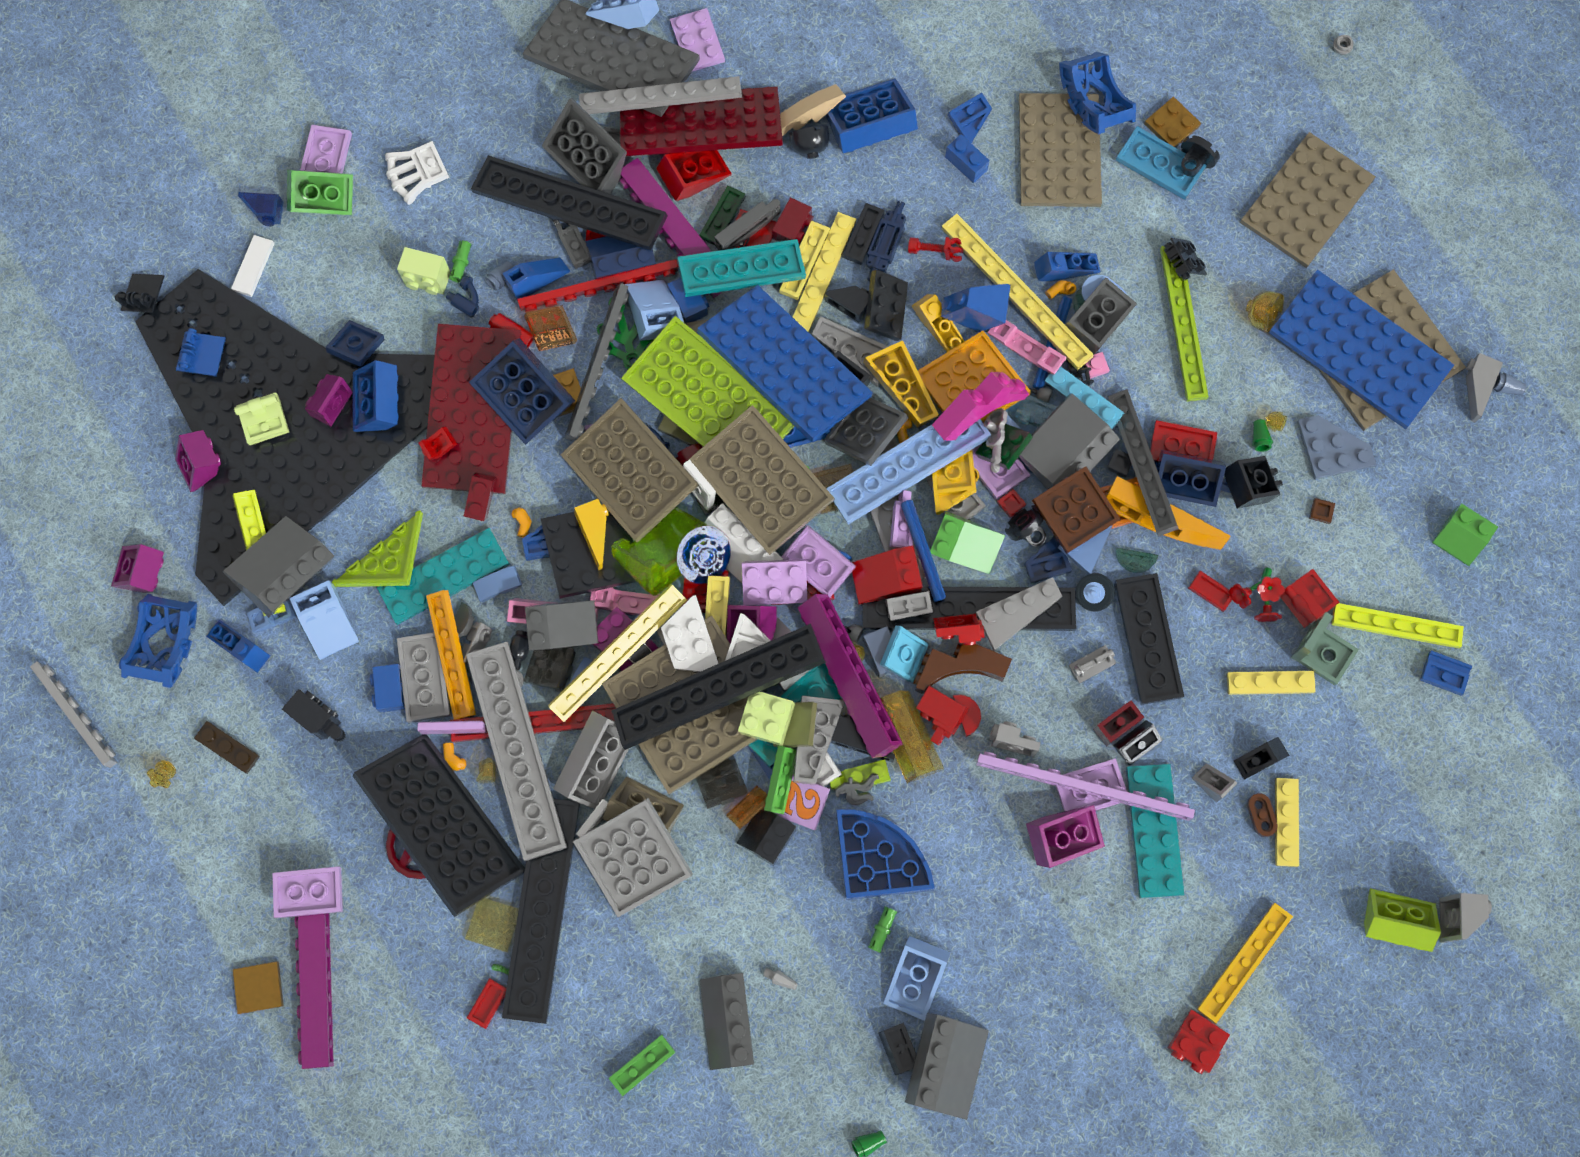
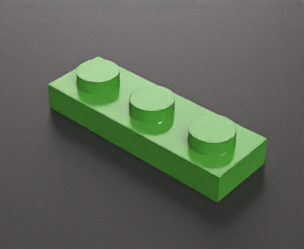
M778 746L768 795L765 801V811L784 815L795 766V749Z
M660 1035L614 1073L609 1080L619 1093L624 1096L676 1052L665 1037Z

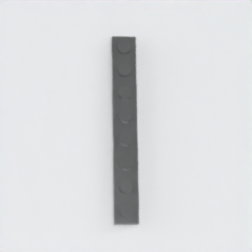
M620 283L614 290L564 436L565 439L570 441L580 437L583 432L584 426L581 425L583 418H586L589 414L590 406L588 404L590 398L593 399L597 390V387H594L596 380H599L602 376L603 368L601 366L603 361H606L610 352L607 349L609 342H612L616 335L614 327L621 320L622 312L620 310L622 304H626L629 296L626 293L628 286Z
M1128 389L1108 396L1109 402L1124 412V415L1117 424L1158 537L1179 529Z

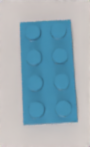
M1138 126L1116 158L1117 162L1184 200L1207 166L1204 164L1194 176L1184 175L1181 171V162L1186 153ZM1188 162L1185 164V167L1187 169H1194L1196 164Z

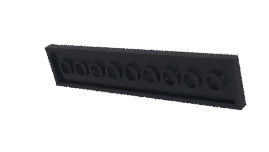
M489 155L471 187L472 192L647 250H652L668 217L665 211Z
M922 587L919 593L929 591L933 613L890 620L885 599L863 603V628L879 630L887 626L889 630H894L895 626H901L906 630H935L933 618L975 614L985 607L1030 587H943L946 598L940 601H934L929 587ZM1058 587L1062 598L1021 630L1075 631V588Z
M811 623L612 710L622 747L625 750L826 663Z
M553 799L567 848L526 861L502 1018L547 1024L574 848L573 841L575 840L580 808L579 802Z

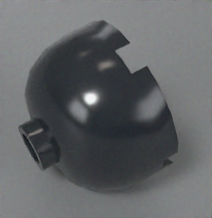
M820 126L819 130H816L814 127L795 130L793 133L790 132L791 146L799 155H807V159L818 158V153L825 151L829 144L828 126Z

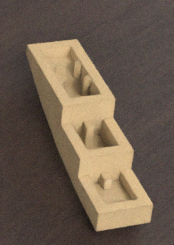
M834 84L792 105L780 114L782 136L791 128L794 130L801 129L811 119L817 123L846 97L845 94Z

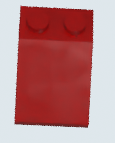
M718 150L665 154L656 168L675 201L689 198L732 175Z
M913 545L892 549L852 562L856 566L852 571L858 604L919 593L922 590V582Z

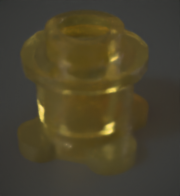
M158 761L155 765V770L151 768L147 772V775L150 777V785L154 788L157 786L169 788L171 785L169 779L175 776L176 769L168 761Z

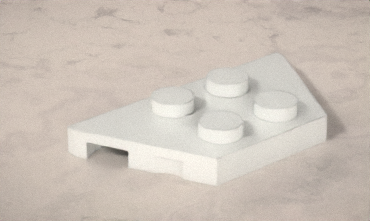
M694 595L661 627L674 669L701 672L719 663L697 597Z
M740 613L725 661L771 641L745 614Z

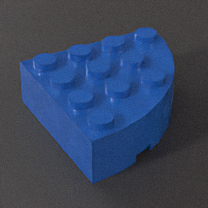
M854 809L836 810L846 900L925 892L935 889L932 873L924 855L915 841L900 827L883 817Z

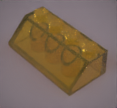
M900 690L881 697L880 699L903 743L893 750V753L907 784L943 771L944 766L933 742L930 741L931 737L922 717L919 715V710L916 708L917 706L911 692Z

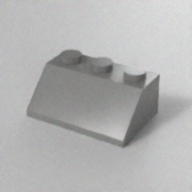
M1459 893L1439 898L1440 943L1465 940L1489 918L1492 905L1491 901L1488 900V895Z

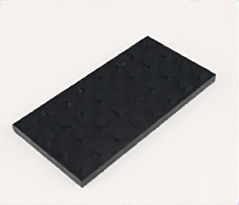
M422 734L354 772L353 778L454 917L524 874V866L427 734Z

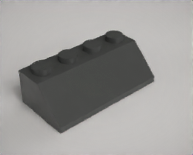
M737 973L700 979L710 1070L754 1065L744 974Z

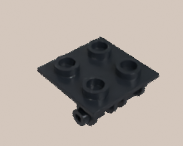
M1171 238L1172 242L1164 245L1166 255L1171 263L1176 262L1173 264V268H1176L1175 271L1178 277L1182 278L1183 281L1191 277L1189 274L1207 275L1205 271L1206 266L1195 253L1196 248L1191 241Z
M132 274L126 293L118 292L115 295V300L122 305L120 311L153 313L165 276Z

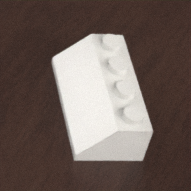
M723 503L706 519L694 537L705 550L741 583L742 562L783 560L775 551L769 555L737 516Z

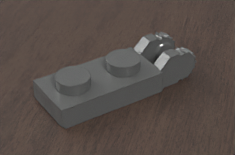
M553 220L558 236L574 268L578 269L590 263L586 244L577 226L568 224L569 227L563 230L560 222Z

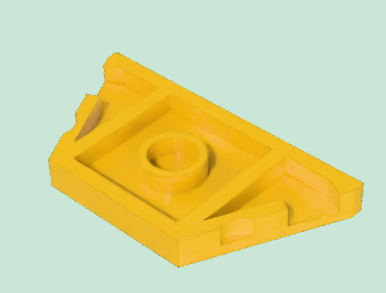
M972 450L932 473L936 515H940L977 492Z

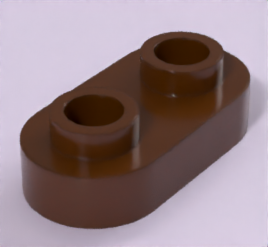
M1262 793L1252 795L1248 799L1247 808L1254 830L1261 837H1269L1278 828L1270 799ZM1256 801L1261 803V809L1255 807ZM1263 822L1268 824L1267 830L1262 829L1261 824Z

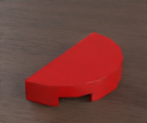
M953 695L954 701L969 709L961 722L965 736L968 737L979 727L981 721L980 708L968 696Z

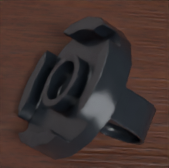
M1193 135L1192 138L1187 136L1181 144L1182 152L1186 153L1181 162L1182 173L1186 176H1194L1204 164L1207 165L1206 168H1213L1220 159L1219 152L1217 150L1214 152L1210 148L1212 144L1204 138ZM1193 162L1196 164V167L1194 169H1187L1185 164Z
M1032 505V509L1027 511L1024 508L1016 513L1009 520L1008 524L1010 527L1009 529L1005 528V532L1011 540L1025 539L1032 546L1038 547L1045 542L1046 533L1040 526L1044 519L1035 505ZM1039 531L1040 538L1037 541H1032V533Z

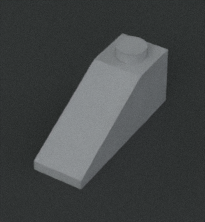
M1481 353L1474 359L1471 358L1466 366V370H1468L1466 383L1472 422H1476L1482 417L1503 362Z

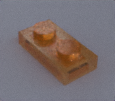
M756 785L726 814L727 818L741 829L765 807L768 794Z

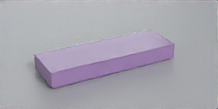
M483 721L418 723V731L421 734L487 733L486 724Z

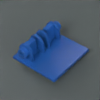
M189 328L184 334L176 371L217 376L226 338L198 334L195 329Z

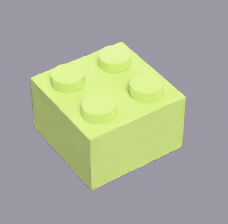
M404 247L397 268L406 287L412 290L420 288L432 295H437V293L444 295L451 274L444 257Z
M757 692L748 696L738 732L745 736L783 746L795 707L794 702L763 692Z

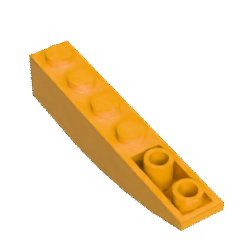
M1117 476L1106 495L1116 513L1156 532L1141 488ZM1170 504L1179 529L1164 534V536L1221 550L1230 539V535Z

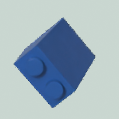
M999 284L970 287L946 296L942 302L941 317L977 332L1005 324L1011 285Z

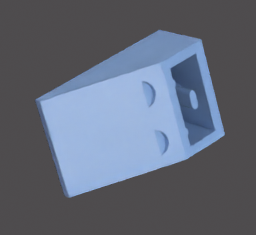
M597 0L591 4L586 15L631 29L646 26L657 14L659 8L656 0Z
M664 280L625 284L628 286L626 293L629 294L628 301L640 341L655 339L674 316L684 322L680 307Z
M329 580L289 598L320 660L359 642L336 587Z

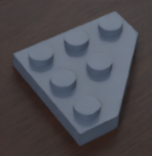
M1317 415L1297 421L1314 480L1371 468L1376 465L1369 444L1321 416Z

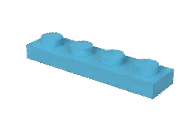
M1061 366L1054 375L1050 373L1045 380L1046 383L1067 397L1070 393L1075 395L1105 421L1111 429L1115 427L1124 415L1123 411Z

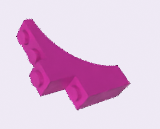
M991 372L975 390H963L932 426L944 441L956 440L965 430L988 413L1008 403L1024 400L1029 393L1021 380L1010 379L1003 372Z

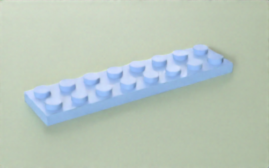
M979 419L956 440L944 441L935 428L930 425L879 456L872 466L866 464L826 489L835 498L833 503L849 525L900 494L903 490L908 489L987 441L991 437V433L984 427L981 419Z

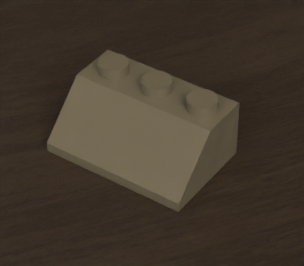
M626 776L610 798L603 819L609 821L649 798L670 834L684 805Z

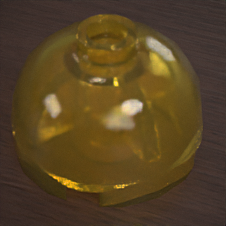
M1263 291L1257 294L1253 300H1249L1246 311L1249 312L1248 318L1251 325L1260 331L1269 333L1277 322L1275 319L1278 312L1282 313L1284 295L1275 291Z

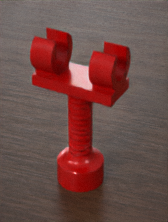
M910 237L908 246L909 254H918L920 250L945 253L946 260L950 261L952 259L954 262L961 261L962 256H954L953 254L963 253V250L958 246L952 247L955 243L961 245L962 243L959 238L950 239V237H946L945 245L923 243L919 241V238Z

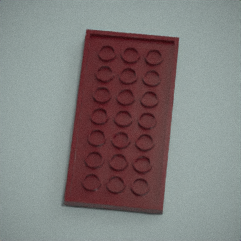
M778 86L741 89L742 98L670 105L662 117L644 109L620 111V146L627 151L626 156L783 146Z
M438 324L426 439L440 428L447 427L457 445L441 458L429 460L424 455L422 488L469 492L472 476L478 472L496 477L494 494H506L512 430L469 382L513 340L521 339V330Z

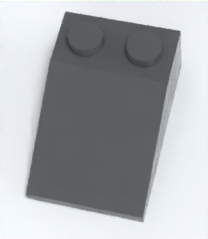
M1105 278L1065 325L1094 355L1137 303L1108 278Z
M595 600L525 607L529 650L598 643Z

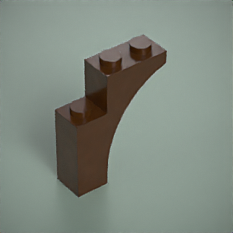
M958 643L953 654L957 658L932 648L930 654H925L921 664L925 666L922 673H917L913 684L917 685L916 692L924 694L929 686L944 678L959 674H979L1003 682L1012 659L978 644L961 645Z

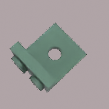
M1325 612L1312 623L1311 628L1303 637L1291 658L1314 671V673L1331 684L1337 685L1359 649L1326 629L1334 616ZM1328 650L1333 653V661H1327L1324 658V651Z

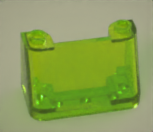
M675 507L638 543L634 541L629 544V541L624 538L614 542L611 545L612 556L646 592L656 596L703 559L707 552V524Z

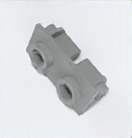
M475 622L472 625L466 638L468 641H471V644L464 643L461 649L465 664H469L466 654L484 649L490 640L492 629L482 622Z
M1106 645L1071 663L1069 667L1080 684L1115 665L1116 662L1113 658L1115 655L1112 649L1108 650Z

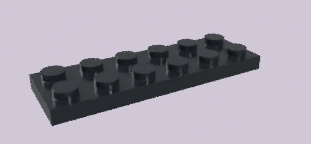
M1154 573L1115 580L1140 704L1144 705L1183 698L1184 692L1158 574Z

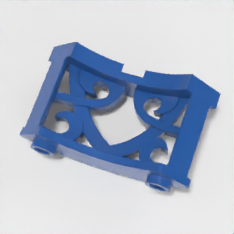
M1094 52L1091 55L1071 61L1059 62L1063 89L1067 88L1070 97L1067 101L1074 114L1080 115L1083 119V125L1088 129L1101 134L1105 133V128L1127 121L1130 123L1136 122V103L1125 97L1118 88L1112 75L1109 55ZM1094 61V66L1089 72L1088 65ZM1083 65V70L1078 69V66ZM1090 85L1104 94L1103 106L1088 99L1086 94L1089 91Z
M147 594L138 603L137 611L139 614L135 634L126 654L119 662L121 677L127 678L131 676L161 682L163 687L171 688L182 671L180 664L183 658H187L192 641L188 639L191 634V628L195 629L197 602L188 601L186 603ZM152 605L164 607L165 617H162V614L157 609H155L156 616L152 617ZM169 608L180 610V612L170 614ZM171 624L174 629L179 627L177 634L172 633ZM165 627L168 636L175 642L174 647L165 648L155 656L151 650L149 639ZM170 654L168 660H165L164 656ZM141 660V662L138 664L139 666H135L137 661Z

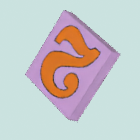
M793 775L784 815L775 814L791 822L816 830L830 788L819 784L793 783Z

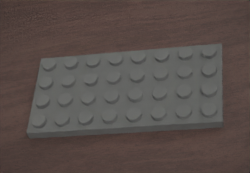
M560 0L522 53L523 59L599 91L682 83L687 80L700 60L699 54L637 28L627 29L587 16L588 8L569 0ZM669 106L642 109L662 117Z

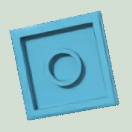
M895 626L880 665L906 681L913 683L929 644L903 627Z

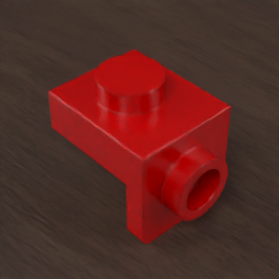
M447 427L440 428L428 439L418 442L422 453L429 460L441 458L457 445Z

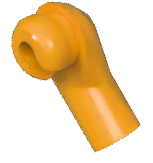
M1059 280L1046 290L1045 294L1049 299H1053L1058 294L1071 295L1076 292L1077 287L1070 281Z
M910 418L907 419L897 432L899 443L909 439L907 429L912 428Z
M519 507L513 509L511 515L520 524L517 536L524 538L529 533L532 521L526 510Z
M444 743L443 754L446 762L454 771L464 770L467 765L464 758L460 759L454 754V743Z

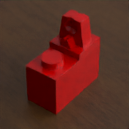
M931 686L927 688L916 707L921 711L919 715L928 721L934 718L932 729L935 732L930 741L940 746L945 737L949 739L951 735L956 733L969 711L965 706Z

